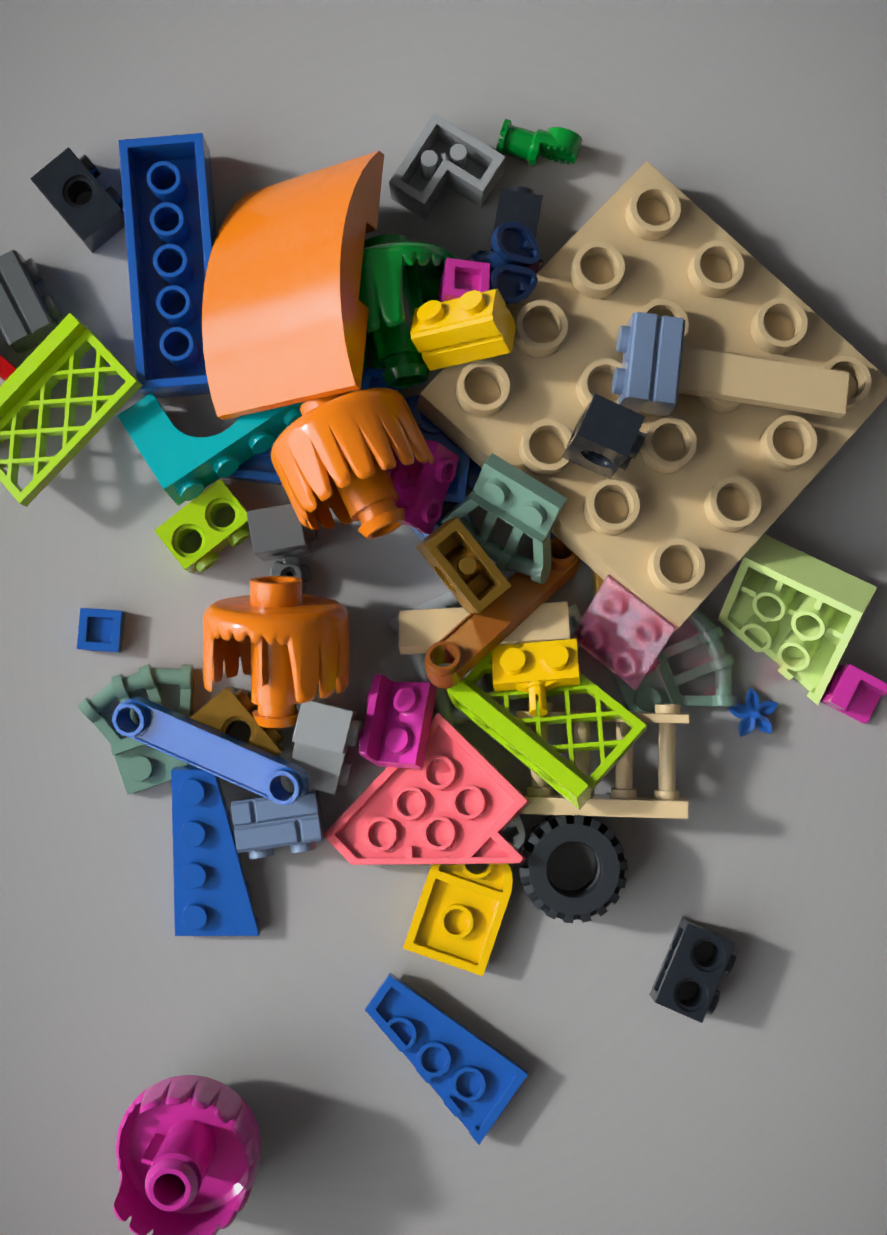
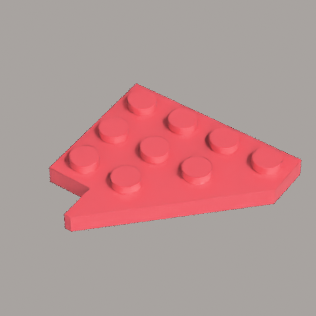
M438 713L431 721L423 769L387 767L323 835L351 865L523 864L526 858L509 842L502 832L531 802L442 714Z

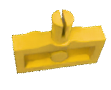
M577 639L497 645L492 650V675L495 692L518 690L529 693V714L538 717L537 701H539L540 715L545 716L548 714L546 691L559 686L580 685Z

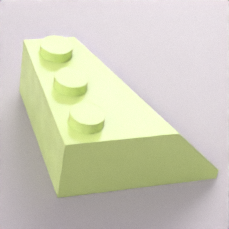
M763 534L743 556L718 620L755 652L763 651L780 666L777 670L788 680L792 678L797 680L809 691L807 697L818 705L877 587Z

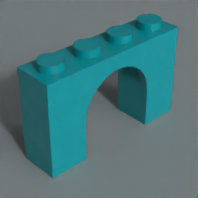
M152 392L118 414L117 417L164 491L179 506L185 501L197 498L206 487L219 478L227 477L234 473L240 464L255 454L267 451L274 444L278 436L291 423L302 416L300 407L304 402L240 416L227 430L210 437H193L180 432Z

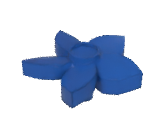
M751 687L745 696L746 705L737 704V706L727 708L735 717L741 719L738 726L740 737L750 734L755 727L764 733L772 734L771 722L765 716L773 713L778 703L773 701L760 703L758 694Z

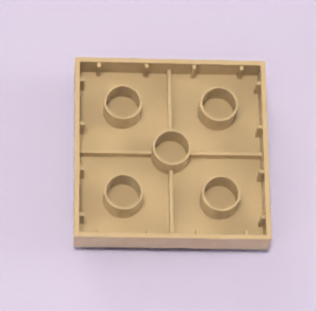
M646 161L537 273L538 282L529 297L517 304L505 306L509 309L516 326L512 352L445 367L420 393L416 408L481 468L493 453L568 498L551 532L666 637L678 630L887 397V377L653 165ZM636 312L657 314L659 317L684 318L686 323L683 346L850 372L846 414L841 418L678 393L677 406L670 415L660 416L637 412L646 416L639 430L646 434L643 445L636 458L631 459L627 469L619 468L610 479L562 458L578 419L595 393L618 403L619 395L612 394L614 371L616 367L622 368L623 352L616 351L617 335L620 326H626L632 314Z

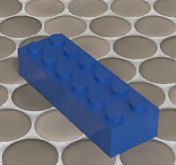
M203 133L118 140L136 377L142 384L139 391L144 397L152 392L156 398L211 394L206 374L202 336L204 282L208 261L217 236L209 147Z

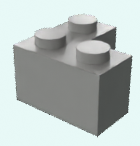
M433 113L389 181L390 197L424 220H426L447 186L482 208L504 173L505 156L438 114Z
M316 700L301 703L292 742H295L290 762L305 769L309 778L308 788L336 794L339 785L347 787L353 762L346 761L349 746H357L363 721L356 720L358 711ZM286 777V781H285V782H288V783H292V784H293V782L291 781V779H289L288 777Z

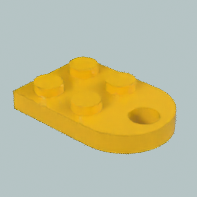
M465 864L431 865L403 949L483 976L512 891L513 878L509 864H489L482 872H472Z

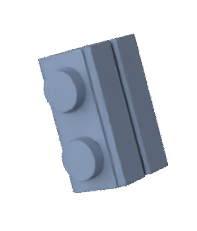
M636 312L632 314L626 326H620L617 335L616 351L623 352L622 368H615L612 380V394L619 395L618 404L635 412H645L646 414L660 416L670 415L675 409L678 402L686 323L684 318L659 317L657 314Z
M308 789L302 798L289 805L276 804L263 796L231 802L236 849L238 853L248 852L249 859L275 855L274 848L290 846L291 853L315 850V842L322 841L325 838L323 835L324 826L319 791L316 789Z

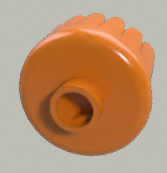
M368 388L352 393L345 392L305 401L300 407L302 416L291 423L278 436L271 451L273 466L300 523L304 527L319 530V522L324 528L332 529L335 527V522L330 512L331 509L342 524L360 521L361 526L358 532L369 540L385 536L401 527L405 522V509L397 508L396 506L400 497L388 472V469L396 467L391 447L404 465L414 464V455L420 463H427V460L431 465L434 463V457L405 398L393 389Z
M261 576L250 579V595L215 601L204 612L203 681L205 689L212 692V680L215 683L222 680L223 665L227 678L236 677L239 671V658L241 657L243 673L251 675V702L258 705V709L253 711L252 714L257 724L266 728H286L296 725L299 714L296 704L314 700L318 684L321 699L329 698L334 691L335 685L336 693L340 694L349 684L350 618L348 610L343 604L330 598L302 595V579L298 577Z

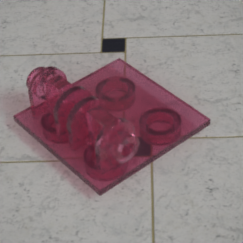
M609 574L571 638L577 639V643L634 690H637L647 673L649 675L652 674L659 666L660 661L657 657L677 627Z

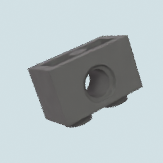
M291 503L246 511L253 553L261 560L270 561L289 555L297 556L313 553L311 542L318 541L317 531L310 529V527H304L300 523Z

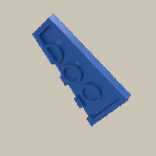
M173 767L171 770L175 936H259L261 932L258 918L255 917L251 902V892L248 881L245 880L240 862L241 856L236 849V841L234 840L229 822L230 815L219 777L197 767Z
M390 972L366 1005L365 1011L396 1048L403 1052L416 1068L418 1074L426 1083L430 1084L444 1101L445 1106L455 1117L457 1116L468 1129L472 1138L480 1145L528 1076V1071Z

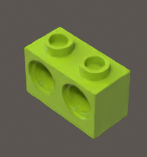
M221 479L154 530L184 570L191 574L196 570L199 573L205 572L219 561L220 557L217 553L229 544L234 548L250 537L247 510ZM223 507H232L235 511L233 523L227 527H217L215 523L217 511ZM198 532L202 538L201 547L194 553H185L182 546L183 539L189 533Z

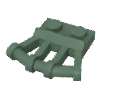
M492 453L484 462L472 493L454 506L440 522L443 524L449 519L459 518L488 557L496 562L495 565L502 572L510 570L531 576L533 582L544 584L551 571L550 533L568 498ZM478 506L488 511L480 532L465 518V515ZM500 519L514 527L505 548L491 540ZM525 534L533 538L534 560L516 555Z
M698 607L687 618L700 633L698 635L662 648L659 638L663 634L654 627L652 630L603 649L628 711L655 712V704H679L681 708L685 706H737V695H732V664L735 661L731 653H726L720 638L724 636L721 627H716ZM705 643L711 661L673 675L667 658ZM715 671L716 695H681L678 685Z
M150 664L139 668L138 673L126 677L123 674L113 676L111 678L112 682L92 699L85 698L78 704L81 712L111 744V752L115 756L127 795L170 781L173 767H195L132 738H123L102 714V711L117 698L122 703L132 698L131 692L142 688L147 690L150 701L166 707L159 684L180 685L179 713L190 718L193 711V665L182 664L181 668L152 667ZM131 708V719L134 723L140 725L138 713Z

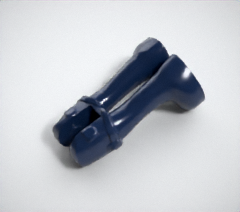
M510 221L500 225L493 231L491 244L494 251L479 250L465 259L468 261L490 263L489 290L498 288L505 301V305L517 304L529 297L538 282L537 274L533 270L522 266L537 263L541 257L539 245L530 229L520 222Z

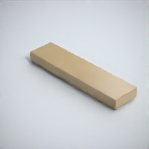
M683 346L678 393L841 418L846 414L850 372Z
M568 602L542 603L498 645L570 639ZM463 607L399 611L400 655L427 653L431 645L439 642L470 613H467Z

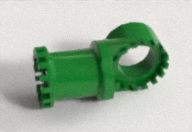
M505 119L500 131L503 139L498 138L499 142L497 143L496 151L502 155L506 154L526 160L528 166L531 167L535 166L538 155L554 160L556 163L560 159V164H564L567 161L566 164L570 165V163L574 164L577 161L583 140L579 134L566 128L551 127L547 131L538 129L534 132L514 126L511 120Z

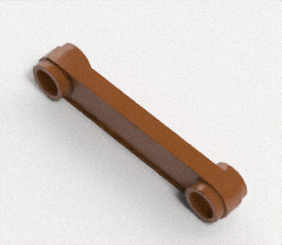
M557 537L551 538V571L544 584L533 582L531 576L517 572L514 573L507 580L511 584L509 589L479 614L470 613L439 642L429 647L424 663L427 677L432 684L444 689L457 685L463 676L512 633L542 603L547 601L567 581L576 576L580 567V558ZM444 663L450 664L449 666L444 667L439 666L440 664Z

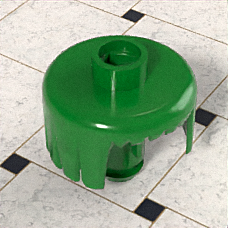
M400 234L378 235L365 240L359 301L367 306L369 311L363 369L369 366L367 349H369L373 366L375 368H386L381 377L391 388L413 387L427 380L430 370L424 364L422 353L418 352L411 340L410 332L415 308L422 306L428 301H438V288L446 259H457L452 252L444 247L425 242H409L406 236Z

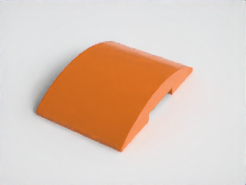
M380 150L246 193L236 202L224 219L214 241L208 261L202 303V336L206 374L217 417L220 419H230L361 389L369 311L368 307L359 301L365 234L377 230L384 154Z

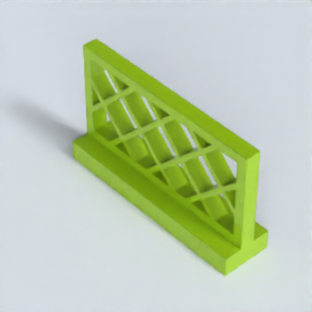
M71 313L61 321L0 386V444L5 439H10L9 459L0 460V482L19 504L25 507L37 497L142 386L133 374L103 344L94 330ZM94 347L97 351L95 368L79 369L81 358ZM106 361L110 364L111 367H106ZM120 375L125 383L114 395H104L105 376ZM94 377L93 396L77 397L79 378ZM62 379H68L66 398L51 399L52 389ZM92 405L91 419L84 426H75L76 406ZM65 407L64 427L48 428L50 408ZM33 409H39L37 429L22 430L23 420ZM50 436H63L62 449L55 456L46 457L47 438ZM37 437L35 457L20 458L21 438ZM34 466L33 480L22 490L17 484L19 467Z
M492 651L462 681L454 687L447 689L450 700L457 709L579 810L591 798L590 793L647 730L645 723L581 673L580 685L560 686L546 691V696L564 695L566 715L541 717L539 701H537L538 717L515 718L510 713L509 699L529 698V693L518 690L485 693L475 685L485 673H492ZM569 694H590L596 700V712L571 714ZM504 700V708L496 701ZM601 704L610 711L601 712ZM621 719L632 728L622 740L604 741L602 720ZM597 721L599 742L573 744L572 723ZM567 723L568 744L548 745L542 740L541 725ZM536 726V734L528 727ZM605 749H613L605 758ZM600 750L601 764L589 777L575 767L574 752ZM569 752V761L559 753Z

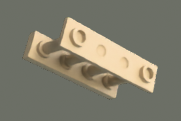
M527 702V709L517 711V719L534 718V716L529 714V702ZM547 702L548 714L541 717L566 715V710H553V702ZM655 704V712L629 711L643 723H659L658 789H654V796L637 795V789L633 788L632 745L616 763L615 788H611V795L594 794L593 789L590 793L591 798L580 810L560 793H552V787L548 786V783L531 770V785L526 786V792H521L531 803L520 814L688 819L689 797H680V790L676 789V723H689V712H681V705ZM571 710V714L596 712L592 710ZM621 719L602 720V722H616V740H622L632 729ZM591 721L573 724V744L590 742ZM541 725L542 740L548 744V725ZM531 726V731H533L535 734L536 726ZM590 751L574 752L575 767L589 777Z

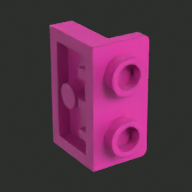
M425 440L434 457L433 465L428 460L427 463H420L415 455L414 464L404 465L399 460L394 449H392L396 467L388 469V472L400 497L396 506L397 508L405 509L404 525L411 526L424 534L430 535L441 516L442 505L449 485L456 475L459 457L442 444Z
M375 674L372 687L367 694L368 708L364 728L359 734L360 756L378 767L423 769L437 687L430 682H393L383 674Z

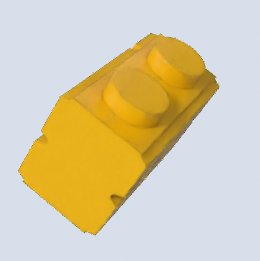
M497 288L485 292L469 291L460 298L444 302L431 300L424 303L422 306L415 308L410 334L412 342L418 352L422 353V358L431 371L511 353L516 326L515 320L509 309L505 307V301Z

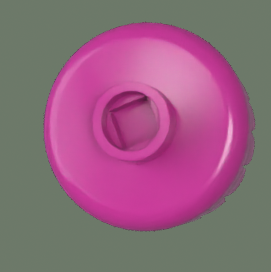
M200 1075L170 1077L153 1084L139 1094L126 1110L116 1138L117 1169L120 1172V1185L113 1205L115 1216L122 1222L127 1221L132 1216L128 1228L135 1235H147L152 1229V1235H216L220 1229L228 1228L235 1220L238 1212L244 1209L248 1201L261 1160L262 1149L259 1127L252 1110L244 1099L224 1083Z

